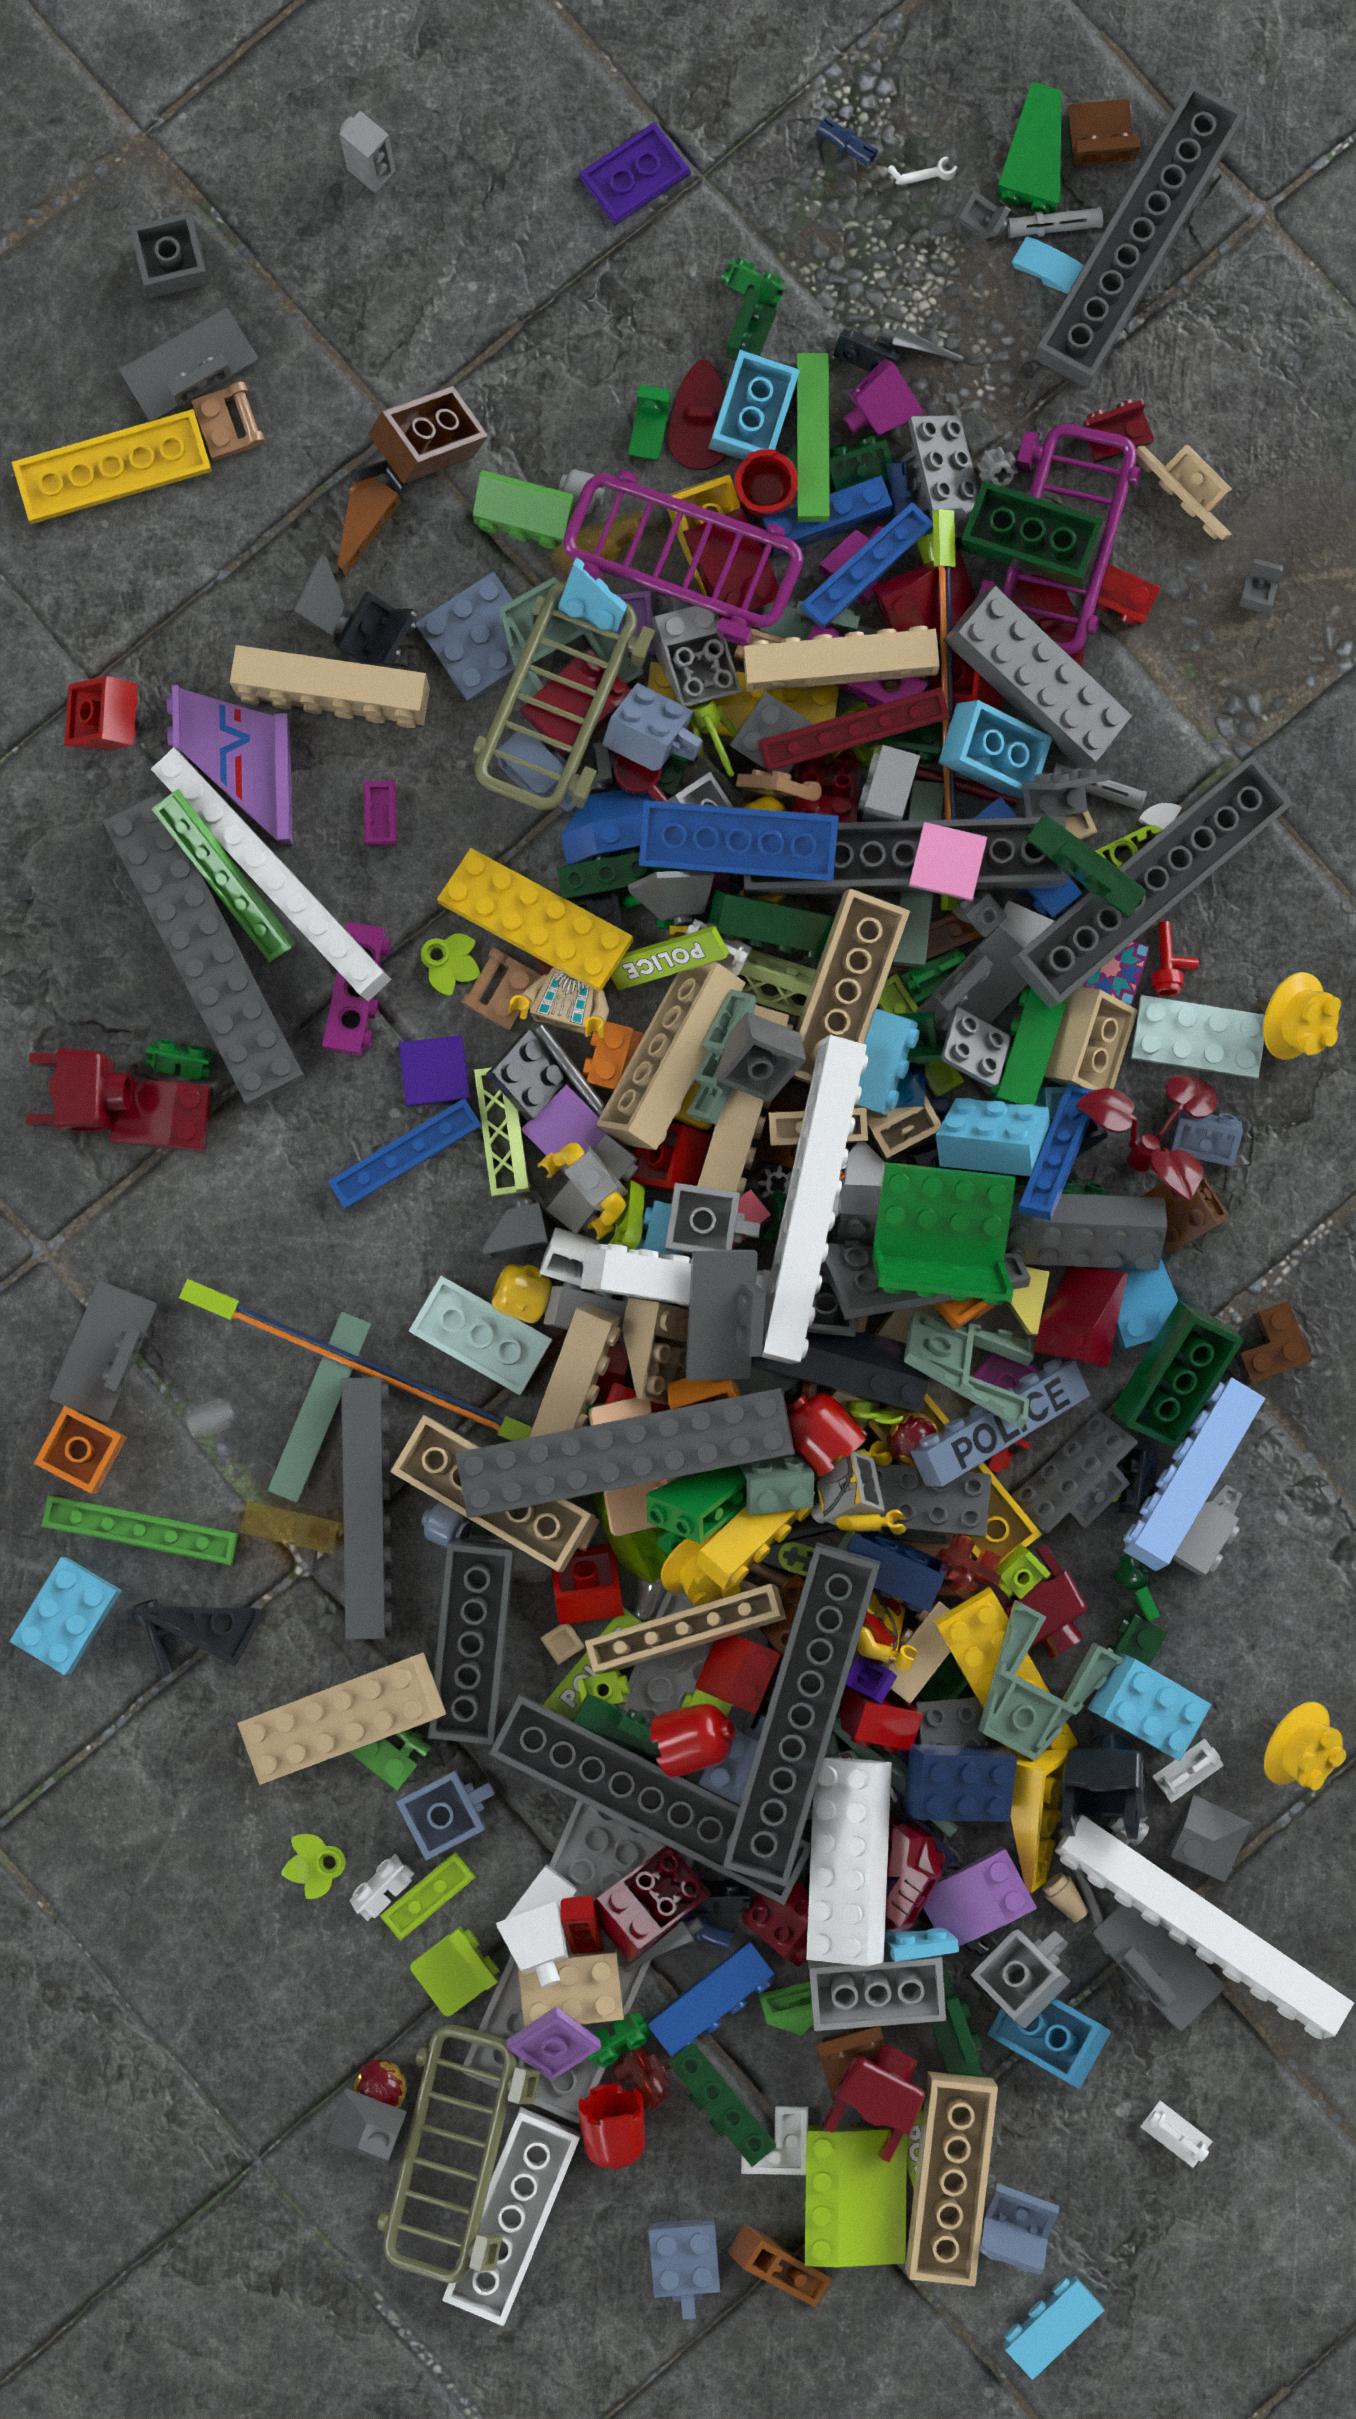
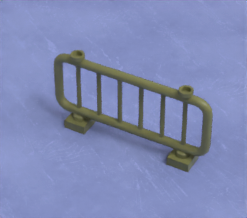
M567 580L553 585L546 598L538 596L532 614L538 617L486 738L479 735L473 749V754L478 755L475 764V774L482 786L540 810H550L561 805L568 792L573 794L571 805L581 809L584 808L594 784L597 770L585 766L580 776L576 774L626 652L632 654L629 665L641 669L655 634V630L643 626L639 636L634 634L638 620L636 612L628 603H626L627 608L623 616L625 623L620 635L608 630H602L596 625L570 617L566 613L556 610V604L564 592ZM554 615L616 640L617 643L609 662L607 663L543 637L551 616ZM540 643L605 668L597 691L531 665ZM528 670L594 696L585 719L519 693ZM516 699L582 724L574 746L572 747L507 721ZM504 727L570 752L562 774H557L495 749ZM492 755L557 780L558 784L554 793L550 797H541L493 778L487 770Z
M447 2024L439 2027L433 2033L428 2048L421 2047L417 2053L416 2064L424 2069L390 2212L383 2211L381 2213L377 2227L379 2231L385 2232L383 2250L386 2259L391 2265L440 2282L455 2283L462 2280L467 2275L469 2269L482 2272L494 2271L496 2268L503 2237L491 2233L478 2234L508 2103L511 2101L518 2104H533L541 2071L517 2067V2055L507 2048L506 2039L460 2025ZM449 2037L501 2051L504 2056L502 2074L497 2075L441 2059L440 2054L444 2041ZM438 2065L500 2082L494 2109L432 2091ZM430 2098L492 2115L486 2142L424 2124ZM422 2131L484 2148L478 2175L416 2157ZM419 2164L476 2181L471 2208L409 2190L414 2165ZM407 2197L469 2215L463 2242L401 2223ZM399 2230L461 2248L457 2266L449 2270L399 2254L396 2248Z

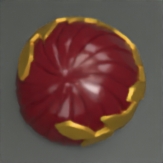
M920 1413L904 1414L903 1420L900 1423L891 1424L886 1436L887 1450L896 1461L906 1465H916L910 1451L920 1445L919 1441L922 1438L933 1433L939 1434V1430L934 1421Z
M378 2059L366 2062L358 2071L353 2083L355 2092L396 2108L401 2107L407 2094L404 2075H402L395 2063L388 2060Z

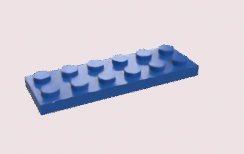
M644 800L639 866L833 881L839 816Z

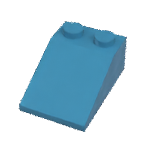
M1162 1259L1160 1260L1158 1270L1095 1267L1128 1273L1115 1331L1120 1349L1124 1350L1155 1340L1178 1302L1177 1295Z
M1054 1998L1026 2028L1015 2022L1001 2008L987 2035L1080 2089L1108 2039L1111 2030Z

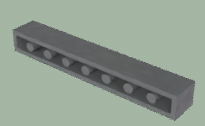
M383 1377L341 1378L345 1639H385L387 1631H392L393 1614L392 1611H387L386 1598H392V1579H386V1566H391L392 1549L391 1546H386L385 1533H391V1514H385V1501L391 1499L390 1481H385L384 1468H390V1449H384V1436H389L390 1420L389 1416H384L383 1403H389V1384H383Z

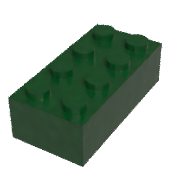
M983 481L961 539L963 551L1083 590L1105 532L1104 519Z
M1178 1300L1112 1410L1126 1426L1178 1449L1244 1339L1229 1324Z

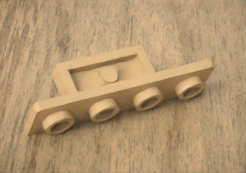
M1185 445L1166 466L1145 446H1138L1136 448L1137 455L1139 456L1136 460L1138 464L1148 473L1153 470L1161 479L1158 482L1159 485L1170 495L1175 493L1183 501L1180 504L1181 507L1190 516L1195 517L1197 515L1205 523L1202 526L1203 529L1213 539L1216 540L1219 537L1221 540H1225L1232 535L1211 513V510L1232 488L1189 445Z

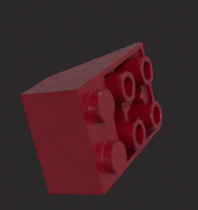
M847 748L796 763L794 782L800 784L806 781L817 782L821 786V795L816 801L804 800L793 796L792 812L839 816L838 823L857 822L859 749Z
M666 1845L597 1897L594 1903L601 1929L630 1963L661 1939L706 1900L711 1893L676 1850Z

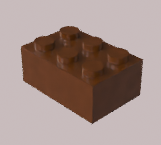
M453 386L382 411L368 433L403 484L474 458L488 437Z

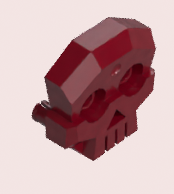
M891 1810L889 1814L885 1932L911 1929L943 1874L941 1868L944 1866L940 1863H946V1855L943 1850L936 1848L933 1836L914 1823H903ZM892 1877H899L896 1884H894Z

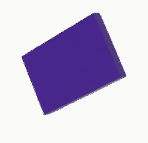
M653 122L581 171L579 178L612 224L616 226L690 176L691 170L657 123Z

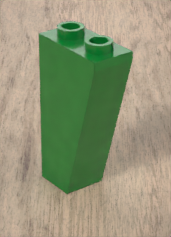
M1031 82L996 192V197L1001 198L1006 204L1013 206L1021 204L1031 207V210L1034 212L1042 211L1043 214L1056 213L1060 200L1061 90Z
M739 1465L681 1477L646 1494L647 1522L700 1544L746 1506L747 1479Z

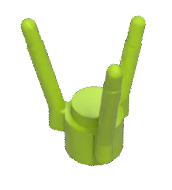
M713 700L702 703L691 709L693 714L690 724L693 728V733L700 739H702L700 729H702L703 733H710L728 776L732 777L734 772L716 729L721 726L719 722L721 720L733 737L737 730L725 715L721 705L716 706ZM703 743L698 754L700 764L705 763Z

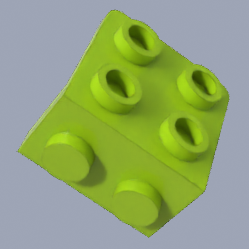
M461 1925L410 1965L412 1973L445 2016L453 2015L485 1989H490L499 1981L497 1973L500 1970L489 1955L485 1958L477 1948L480 1945L477 1938L469 1929L464 1931Z

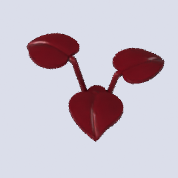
M1176 1075L1172 1077L1167 1083L1166 1093L1169 1099L1178 1104V1106L1156 1136L1146 1134L1138 1139L1137 1118L1131 1114L1134 1110V1103L1124 1093L1111 1088H1101L1087 1093L1078 1101L1075 1108L1086 1113L1093 1122L1109 1132L1123 1133L1131 1127V1139L1128 1146L1132 1149L1127 1157L1129 1165L1140 1172L1148 1171L1152 1167L1156 1175L1171 1190L1185 1201H1191L1203 1178V1168L1194 1156L1184 1150L1176 1149L1171 1153L1167 1148L1161 1150L1160 1139L1183 1109L1195 1119L1205 1118L1212 1114L1217 1105V1094L1209 1084L1190 1075Z

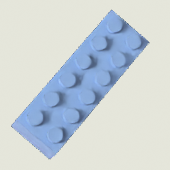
M1234 1378L1229 1379L1224 1384L1218 1383L1205 1403L1207 1406L1206 1410H1203L1197 1416L1190 1427V1437L1181 1442L1178 1449H1175L1171 1458L1176 1461L1173 1465H1170L1168 1470L1164 1469L1155 1485L1159 1487V1490L1152 1497L1149 1496L1139 1511L1143 1515L1142 1519L1138 1520L1136 1524H1132L1123 1538L1127 1542L1123 1549L1125 1553L1155 1571L1169 1565L1256 1416L1265 1397Z

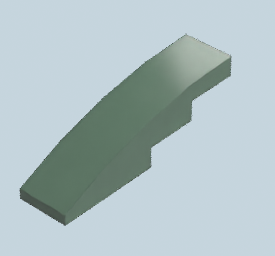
M731 989L701 1044L709 1052L694 1080L701 1084V1087L687 1111V1114L695 1120L716 1125L731 1094L732 1087L717 1082L715 1076L729 1033L746 1012L754 1014L756 997L753 994Z

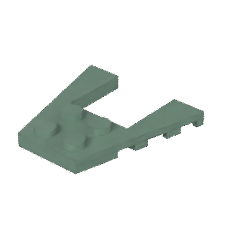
M555 577L498 608L514 670L538 617L532 614L538 596L546 598L551 587L558 583ZM562 595L560 596V598H559V600H558V602H557V604H556V607H555L556 610L558 609V606H559V603H560V600H561ZM554 615L551 616L543 635L547 639L566 645L584 634L595 654L607 663L616 645L609 637ZM540 643L532 663L557 649ZM627 653L617 674L625 684L644 674L642 669L629 665L630 658L627 656ZM528 670L520 692L533 697L543 688V685L537 674ZM529 722L531 730H532V729H535L538 733H540V732Z
M914 1312L909 1320L904 1362L1022 1429L1028 1420L1029 1399L969 1376L972 1348L974 1345L1029 1366L1034 1357L1035 1337L1028 1335L1026 1339L1012 1337L1013 1333L1011 1331L998 1329L997 1333L980 1330L981 1325L969 1323L967 1327L961 1326L955 1331L943 1317Z
M1015 1600L978 1730L1036 1761L1061 1733L1063 1724L1072 1714L1076 1715L1084 1707L1082 1703L1094 1689L1099 1690L1106 1682V1676L1116 1664L1120 1666L1124 1659L1093 1642L1062 1699L1020 1678L1015 1674L1043 1625L1046 1616Z

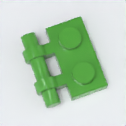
M408 1729L395 1734L406 1742L401 1750L384 1738L349 1751V1753L398 1791L418 1766L415 1761L408 1757L410 1753L416 1750L424 1757L432 1748L422 1739L424 1736L417 1730L413 1732Z

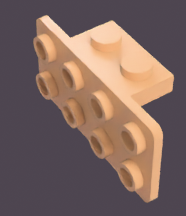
M634 1397L592 1407L589 1410V1419L592 1426L652 1414L650 1401ZM681 1477L603 1492L611 1533L615 1536H621L657 1527L647 1522L646 1494Z

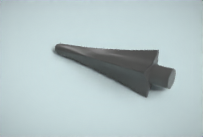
M899 324L895 331L886 328L882 330L880 340L891 343L890 347L897 348L896 352L932 356L958 363L964 361L963 356L933 344Z
M695 1917L687 1923L684 1918L653 1946L632 1962L626 1964L624 1971L630 1972L659 1955L694 1941L697 1938L695 1933L704 1928L702 1922L698 1917Z

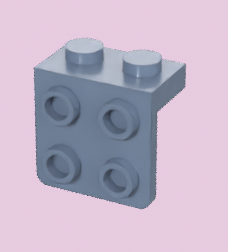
M997 2183L983 2217L980 2252L992 2260L1008 2263L1024 2272L1042 2274L1045 2268L1047 2239L1059 2214V2206Z

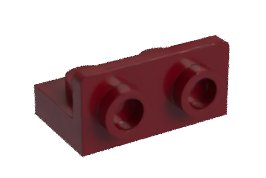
M1134 399L1125 400L1116 405V409L1105 412L1104 409L1094 411L1087 415V419L1084 420L1082 426L1127 437L1134 444L1135 449L1138 446H1146L1154 442V436L1143 411L1145 408L1143 399L1134 402ZM1086 441L1094 464L1124 453L1118 447Z

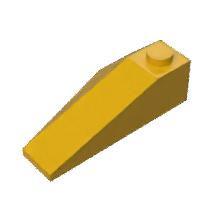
M730 475L668 494L669 496L722 515L740 508ZM668 509L673 524L678 512ZM683 515L676 534L688 563L691 565L693 558L682 531L702 524L704 521ZM695 569L694 577L697 579L701 593L706 595L698 571Z
M1045 1750L1036 1761L1021 1753L1016 1756L1017 1763L1010 1817L1024 1885L1030 1893H1033L1047 1882L1055 1847V1841L1050 1839L1056 1828L1057 1822L1061 1821L1062 1811L1057 1810L1061 1794L1059 1785L1068 1750Z

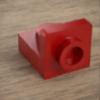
M1024 1437L1011 1445L1027 1450L1031 1443L1025 1441ZM1009 1446L988 1458L986 1466L991 1472L999 1474L1002 1468H1008L1013 1455V1451L1008 1450Z

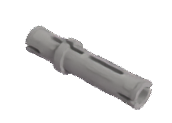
M1101 207L1043 214L1040 211L1035 212L1033 216L1007 218L1009 238L1036 235L1039 238L1044 237L1045 233L1103 227ZM1083 219L1081 221L1059 223L1060 221ZM1050 222H1051V224L1035 225V226H1029V227H1027V225L1043 224V223H1050Z
M1056 762L1052 773L1060 774L1061 770L1071 769V767ZM1111 780L1091 783L1095 786L1085 785L1086 793L1136 808L1139 811L1142 809L1147 791H1141ZM1112 791H1116V792L1125 794L1126 796L1121 795V794H1118V793H1115V792H1112Z

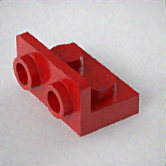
M1108 563L1095 608L1106 613L1111 608L1121 613L1119 619L1136 626L1138 621L1141 623L1145 622L1161 587Z

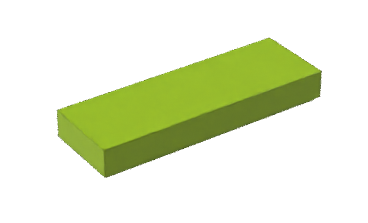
M455 1851L385 1910L380 1917L401 1941L476 1878V1875Z

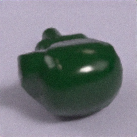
M1126 1533L1121 1534L1124 1548L1127 1544V1542L1123 1540ZM1127 1553L1119 1557L1120 1567L1114 1573L1117 1583L1122 1584L1127 1590H1134L1145 1586L1151 1577L1149 1567Z

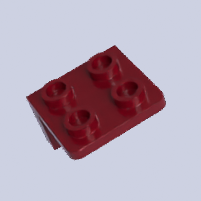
M796 1881L784 1905L759 1893L749 1906V1909L742 1915L743 1923L794 1965L800 1967L803 1962L807 1961L809 1891Z

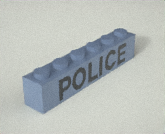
M1060 1358L1053 1359L1043 1365L1044 1370L1041 1372L1028 1374L1019 1379L1018 1386L1013 1389H1005L1029 1399L1028 1420L1022 1429L984 1407L977 1405L969 1410L970 1415L967 1417L954 1419L945 1424L944 1431L922 1438L919 1441L920 1445L911 1450L910 1453L925 1486H945L1089 1397L1090 1393L1076 1361H1061Z

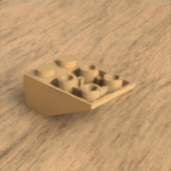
M909 1069L905 1078L899 1080L896 1089L899 1092L898 1101L893 1110L889 1109L888 1115L866 1109L868 1133L884 1162L936 1136L941 1126L929 1100Z
M628 1297L622 1332L638 1399L669 1405L667 1383L684 1378L689 1310L661 1302Z

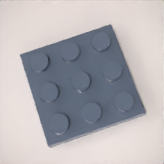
M494 571L418 620L415 625L468 703L515 671L498 608L513 599Z

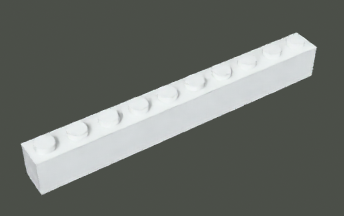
M173 747L151 768L172 793L177 789L220 845L367 1001L371 1000L392 980L180 752Z
M833 1035L821 1039L819 1043L765 1298L762 1356L760 1357L786 1364L801 1362V1358L805 1357L808 1350L809 1342L805 1338L808 1326H811L815 1317V1308L812 1305L814 1295L819 1292L822 1283V1276L819 1275L821 1263L826 1260L828 1254L827 1233L832 1229L835 1221V1212H832L834 1200L839 1197L842 1188L839 1176L841 1168L845 1166L848 1159V1149H845L846 1142L855 1126V1118L852 1117L854 1105L858 1104L861 1097L862 1089L858 1086L859 1080L868 1064V1056L865 1055L867 1045Z
M1083 1815L1079 1816L1075 1836H1065L1064 1834L1055 1848L1054 1852L1061 1856L1060 1861L1071 1869L1077 1870L1079 1868L1088 1875L1087 1879L1089 1882L1103 1889L1106 1887L1115 1893L1114 1898L1124 1906H1134L1142 1912L1141 1917L1154 1926L1159 1924L1170 1931L1168 1935L1174 1941L1182 1945L1187 1943L1197 1950L1195 1954L1200 1959L1210 1964L1215 1962L1224 1969L1223 1974L1229 1979L1238 1983L1240 1981L1251 1987L1250 1992L1255 1997L1266 2002L1270 2000L1278 2006L1277 2011L1290 2020H1295L1296 2018L1306 2025L1304 2029L1310 2035L1318 2039L1336 2036L1354 2002Z

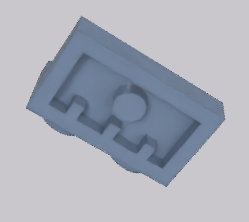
M1183 1109L1178 1115V1122L1170 1151L1180 1149L1190 1153L1196 1159L1234 1167L1243 1134L1242 1122L1238 1121L1235 1116L1221 1113L1219 1116L1210 1114L1208 1117L1195 1119Z

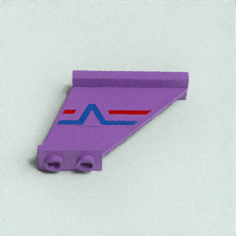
M172 685V695H167L168 715L172 714L173 726H168L167 728L168 745L173 746L182 755L185 754L280 845H293L291 731L288 714L281 713L272 716L181 689L178 685Z

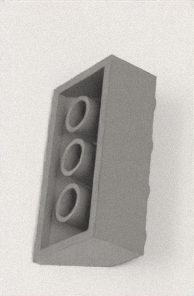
M884 1951V1963L870 1966L808 1960L814 2031L946 2021L941 1955L895 1962Z

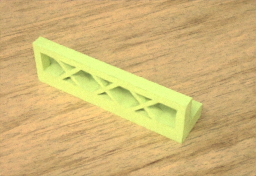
M752 949L739 972L749 982V984L744 985L741 992L753 994L756 997L757 1003L801 1016L804 1006L795 1004L790 996L800 993L807 997L816 970ZM767 983L775 985L779 994L774 996L766 995L760 986Z
M491 1068L474 1070L491 1196L529 1192L519 1111L504 1094V1104L498 1100L502 1094L500 1090L495 1096H492L483 1089L482 1076H487L486 1073ZM485 1096L491 1099L487 1106L485 1104ZM494 1103L505 1110L506 1119L499 1128L489 1122L487 1118V1113ZM506 1125L508 1129V1135L502 1131ZM489 1127L496 1131L491 1138ZM499 1134L507 1139L510 1144V1150L503 1160L492 1152L491 1144ZM510 1156L512 1158V1166L506 1163ZM493 1158L500 1162L496 1169H494ZM503 1166L514 1173L515 1186L497 1188L495 1176Z

